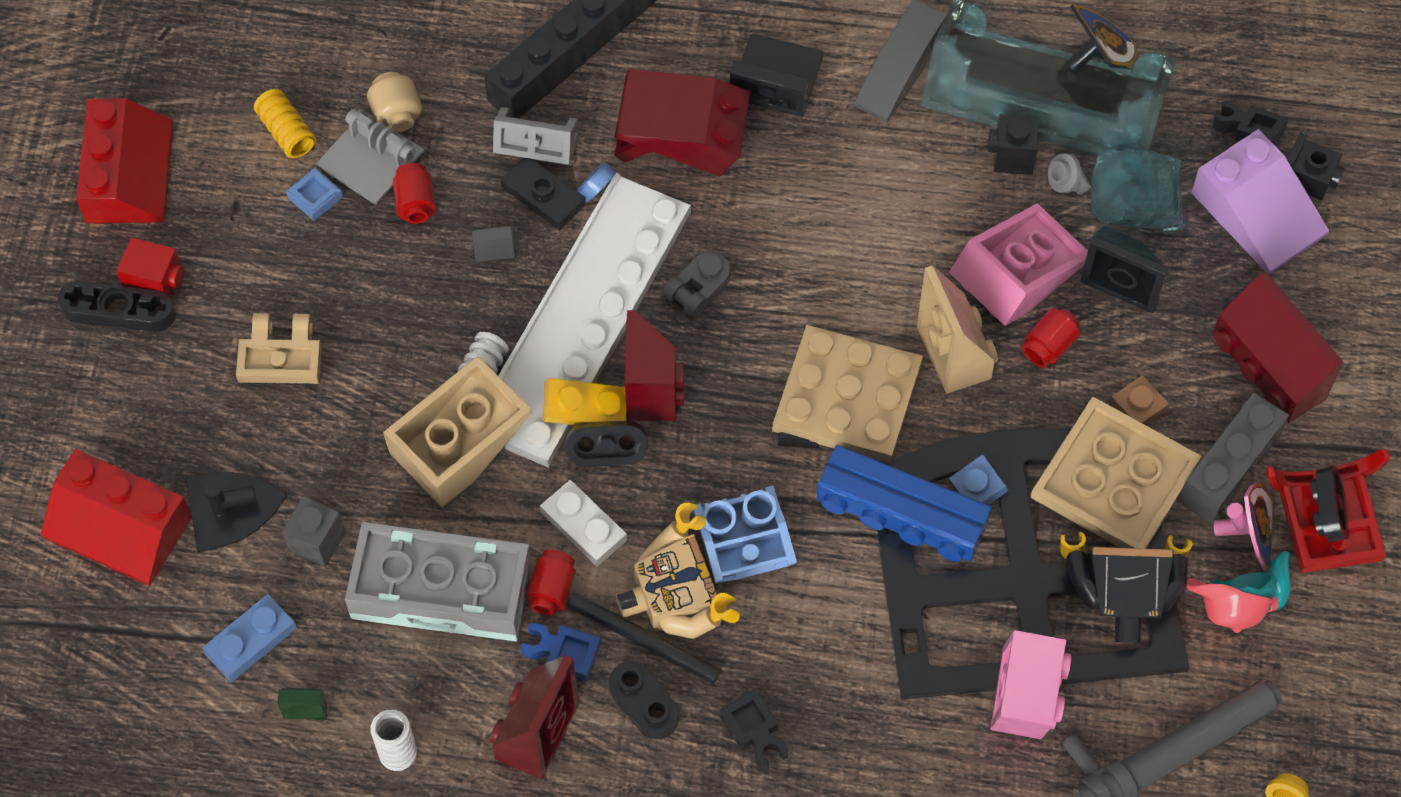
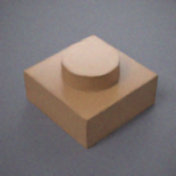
M1143 375L1114 394L1110 400V405L1113 408L1144 425H1148L1165 413L1169 406L1164 397Z

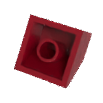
M627 310L625 352L627 420L676 421V406H684V363H676V350L672 343L638 312Z

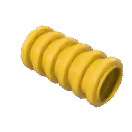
M268 90L256 99L254 111L260 116L262 122L266 124L267 129L272 133L274 139L278 141L279 146L284 149L287 157H301L313 148L316 142L315 135L310 131L307 124L304 123V120L288 98H286L282 90Z

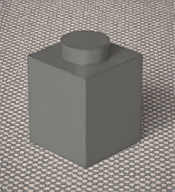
M302 496L282 529L290 552L323 567H326L345 535V529L338 511Z

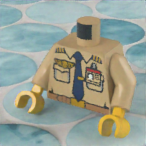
M689 502L681 504L675 513L676 521H672L639 557L638 562L634 565V579L637 587L616 594L617 604L623 618L646 611L654 631H664L667 634L695 639L718 627L721 624V619L728 623H736L739 620V612L733 609L726 611L731 603L737 601V598L727 593L717 594L694 534L688 536L689 529L700 530L706 525V518L700 515L694 517L690 522V514L697 509L698 505Z

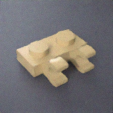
M253 313L251 339H239L236 367L238 383L319 384L322 346L320 340H312L313 323H310V314H293L292 340H272L273 322H270V314Z

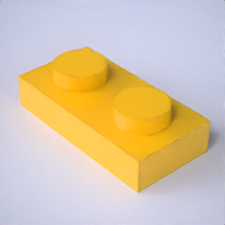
M549 378L544 382L543 422L577 425L586 422L626 421L625 387Z

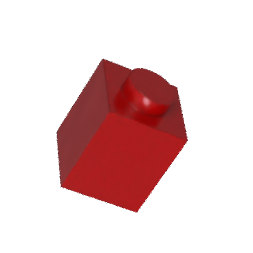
M130 238L116 272L124 287L162 291L171 297L174 288H179L182 283L184 266L181 265L175 248Z

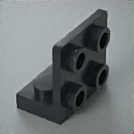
M751 34L741 62L735 60L730 70V84L750 91L748 102L750 104L803 117L823 59V51Z

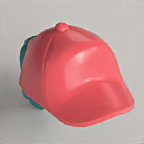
M1283 551L1278 554L1271 562L1268 572L1248 573L1227 582L1216 579L1212 580L1210 584L1190 578L1187 580L1186 588L1203 596L1207 615L1214 624L1230 628L1235 633H1239L1242 629L1257 625L1268 612L1280 610L1287 603L1291 589L1290 553Z

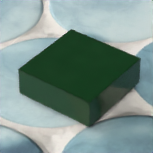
M279 689L277 704L284 719H326L328 705L321 689Z

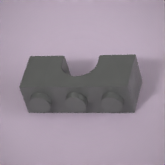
M1253 393L1185 481L1178 502L1213 525L1214 520L1218 519L1236 495L1241 482L1254 464L1258 466L1278 440L1289 415L1256 393Z

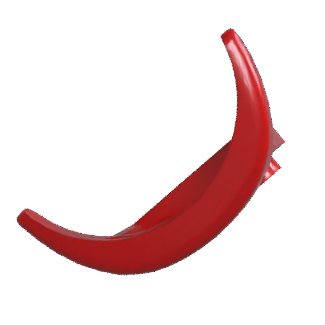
M1380 449L1364 458L1335 466L1340 474L1345 491L1349 538L1330 543L1326 536L1320 537L1314 524L1313 513L1319 511V506L1312 494L1311 480L1316 479V470L1299 472L1280 471L1272 465L1266 468L1269 485L1280 493L1300 573L1383 561L1386 553L1365 478L1377 472L1388 463L1390 459L1388 450Z

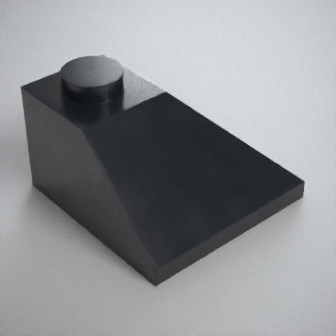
M1103 226L1090 241L1080 282L1154 313L1168 267L1141 241L1133 238L1129 233Z

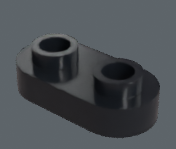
M634 421L586 422L577 424L570 429L566 436L565 449L569 459L576 465L583 467L630 465L639 462L645 456L648 449V438L645 429ZM624 435H631L635 440L630 445H624L620 442V438ZM583 437H589L594 443L589 447H583L579 444V440Z
M1335 466L1316 470V479L1311 480L1312 494L1319 506V511L1313 513L1317 533L1320 537L1326 536L1330 543L1348 539L1346 497L1340 474Z
M630 661L616 666L609 677V689L613 700L644 736L651 739H664L670 736L676 730L679 721L678 707L675 701L642 664ZM627 677H635L638 682L636 685L629 687L623 684V680ZM654 708H660L665 714L660 718H653L649 715V712Z

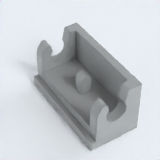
M500 108L498 115L494 119L493 153L570 164L578 142V133L575 132L578 118L570 117L567 125L563 126L507 117L510 108Z

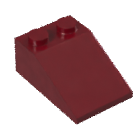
M629 69L625 76L614 138L720 177L740 157L750 91L717 78Z
M567 655L530 670L524 683L517 682L509 699V705L512 707L505 720L500 718L497 721L490 737V743H493L495 760L543 780L579 706L573 658Z

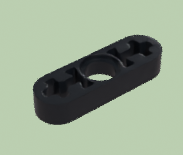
M73 281L66 284L58 295V302L65 317L74 322L159 332L169 328L176 317L171 298L166 293L157 290ZM79 296H84L85 301L79 302L77 307L72 306L71 302H76ZM115 299H124L128 302L126 309L121 313L111 314L106 311L107 305ZM137 302H139L141 308H137ZM93 304L97 305L98 310L95 311ZM156 306H162L163 311H158L155 317L150 316L149 311H154Z

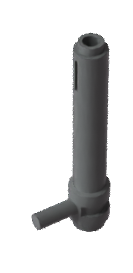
M1269 680L1266 682L1258 681L1121 762L1115 759L1103 767L1099 765L1077 735L1068 737L1063 742V747L1086 775V777L1079 780V786L1072 790L1073 797H1138L1140 790L1275 712L1278 709V704L1282 702V696L1278 688Z

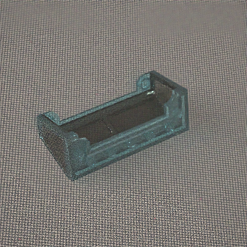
M953 0L934 41L920 107L994 127L998 125L999 114L1039 117L1038 139L1145 167L1176 62L1175 57L1156 52L1145 53L1136 60L1133 69L1109 67L1104 61L1091 59L1078 72H1075L1067 63V60L1074 53L986 30L987 16L979 6L960 0Z

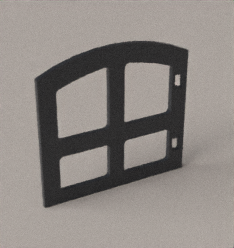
M1042 428L1009 429L971 434L926 446L891 461V464L887 463V465L934 483L953 476L978 457L984 455L1009 490L998 498L1009 565L1004 568L920 575L915 571L911 544L903 541L897 532L888 534V530L885 527L882 530H876L901 700L996 691L1001 662L934 668L929 664L921 614L926 608L1012 601L1017 608L1020 631L1053 637L1047 599L1051 596L1078 594L1071 582L1067 562L1044 563L1039 558L1024 466L1028 463L1050 464L1071 430ZM1162 525L1147 549L1164 548L1165 541ZM1175 602L1170 610L1162 612L1161 618H1145L1150 640L1148 648L1071 655L1067 680L1063 679L1062 684L1188 672L1189 664L1177 602ZM902 632L917 633L919 652L905 654Z

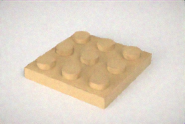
M806 325L773 421L772 432H784L834 449L836 445H840L872 459L891 464L922 365L923 356Z
M1092 397L1033 488L1030 498L1119 548L1147 549L1181 494L1185 481L1198 466L1202 456Z

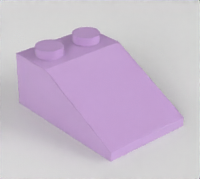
M1259 129L1198 169L1191 193L1268 275L1329 234V229L1286 157Z

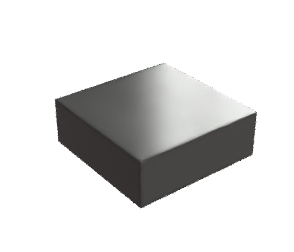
M511 226L472 231L476 263L515 258Z

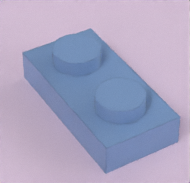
M267 594L204 645L202 650L232 683L296 630L297 627L288 614Z

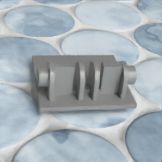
M352 109L348 112L345 119L349 124V128L315 165L377 205L393 187V178L396 175L397 168L407 163H415L425 152V149L394 131L391 127L385 128L383 122H376L374 117L364 110L360 109L357 111Z

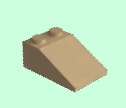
M933 265L925 267L917 329L946 394L991 380L994 363L998 361L993 342L990 339L985 340L981 331L982 320L976 306L970 307L965 294Z
M477 356L383 433L389 453L443 508L478 478L533 413L532 409Z

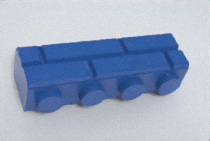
M840 445L835 446L817 486L816 500L821 501L822 506L826 510L835 514L848 512L858 516L865 526L874 530H882L885 527L895 531L908 544L920 546L924 543L937 548L938 553L942 557L954 562H959L961 559L969 562L972 561L988 525L992 510L990 505Z

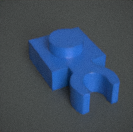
M539 623L529 624V634L539 637L541 642L535 646L522 643L521 653L525 657L540 659L546 656L548 657L546 663L567 655L573 658L575 677L588 681L601 646V637L560 625L555 636L549 634L547 628Z

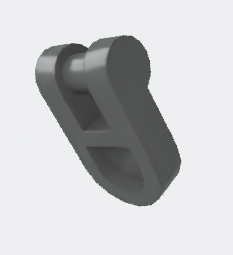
M708 251L699 254L677 277L675 276L669 280L662 291V296L672 303L679 302L684 306V312L692 318L698 317L729 283L730 265L728 260L717 252ZM692 285L693 287L698 289L699 292H695L693 294L688 289Z

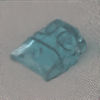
M1105 149L1097 158L1091 178L1092 214L1102 224L1112 222L1134 227L1157 228L1165 231H1182L1186 227V220L1182 218L1179 175L1182 159L1149 150L1135 151L1133 149L1116 151Z

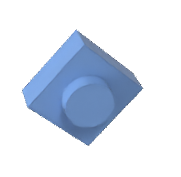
M981 455L949 478L960 494L987 505L1009 491L984 455Z

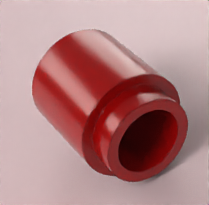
M407 163L397 168L396 175L393 178L397 216L411 224L423 223L436 211L432 177L422 164Z
M1049 309L1024 337L1025 343L1021 346L1023 354L1040 368H1046L1048 364H1055L1079 338L1078 320L1065 309Z
M548 549L543 551L542 557L536 559L524 595L525 600L530 603V608L533 611L551 616L554 615V612H560L565 609L576 575L573 557L562 551Z

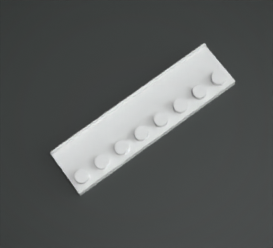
M616 172L498 375L532 409L533 413L505 445L506 450L549 468L572 425L543 422L544 382L549 378L596 384L626 330L627 310L636 311L691 214V205L621 177L620 173Z

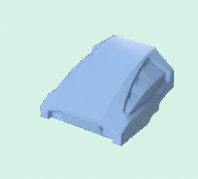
M774 486L765 487L764 491L761 489L751 492L749 495L741 494L740 497L729 500L725 498L722 501H713L710 504L705 503L703 507L701 503L696 504L698 507L693 511L695 517L700 515L706 518V525L699 531L714 584L766 573L797 563Z

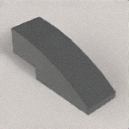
M912 0L874 62L854 102V107L888 123L925 69L927 57L945 33L947 15L917 0Z

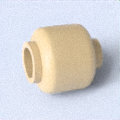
M387 72L376 77L366 95L375 121L383 122L385 128L391 127L396 132L411 128L421 115L423 109L413 80L397 72Z

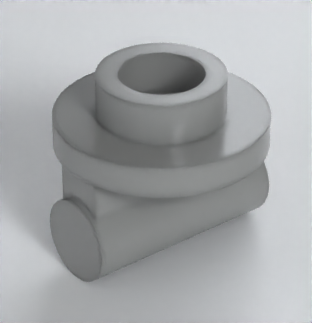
M1059 154L1053 158L1048 168V181L1056 192L1069 193L1075 191L1077 194H1083L1091 188L1080 167L1079 161L1073 154Z

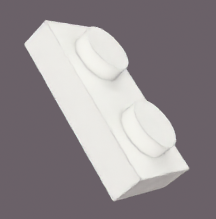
M571 480L540 505V512L596 567L627 541V534Z

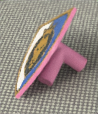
M1254 483L1248 487L1244 495L1246 511L1239 503L1230 504L1227 508V515L1230 519L1214 520L1215 536L1250 535L1256 557L1263 571L1268 572L1272 560L1274 499L1264 484Z

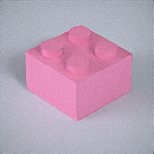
M1016 630L1012 632L1003 646L990 730L1042 739L1050 729L1055 728L1056 722H1061L1065 697L1059 696L1058 691L1062 680H1067L1071 664V654L1064 653L1065 639Z

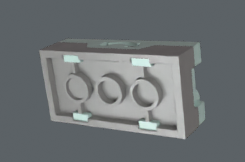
M362 522L345 596L350 618L517 642L525 603L524 595L532 567L529 544Z

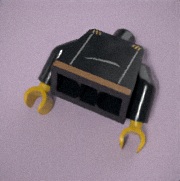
M1079 532V544L1075 546L1067 544L1065 535H1061L1060 552L1067 561L1071 582L1084 604L1094 609L1098 616L1115 617V642L1140 643L1141 618H1161L1162 612L1172 608L1186 587L1187 556L1193 545L1190 539H1186L1183 549L1173 546V536L1170 535L1163 549L1087 547L1086 554V536L1084 533Z

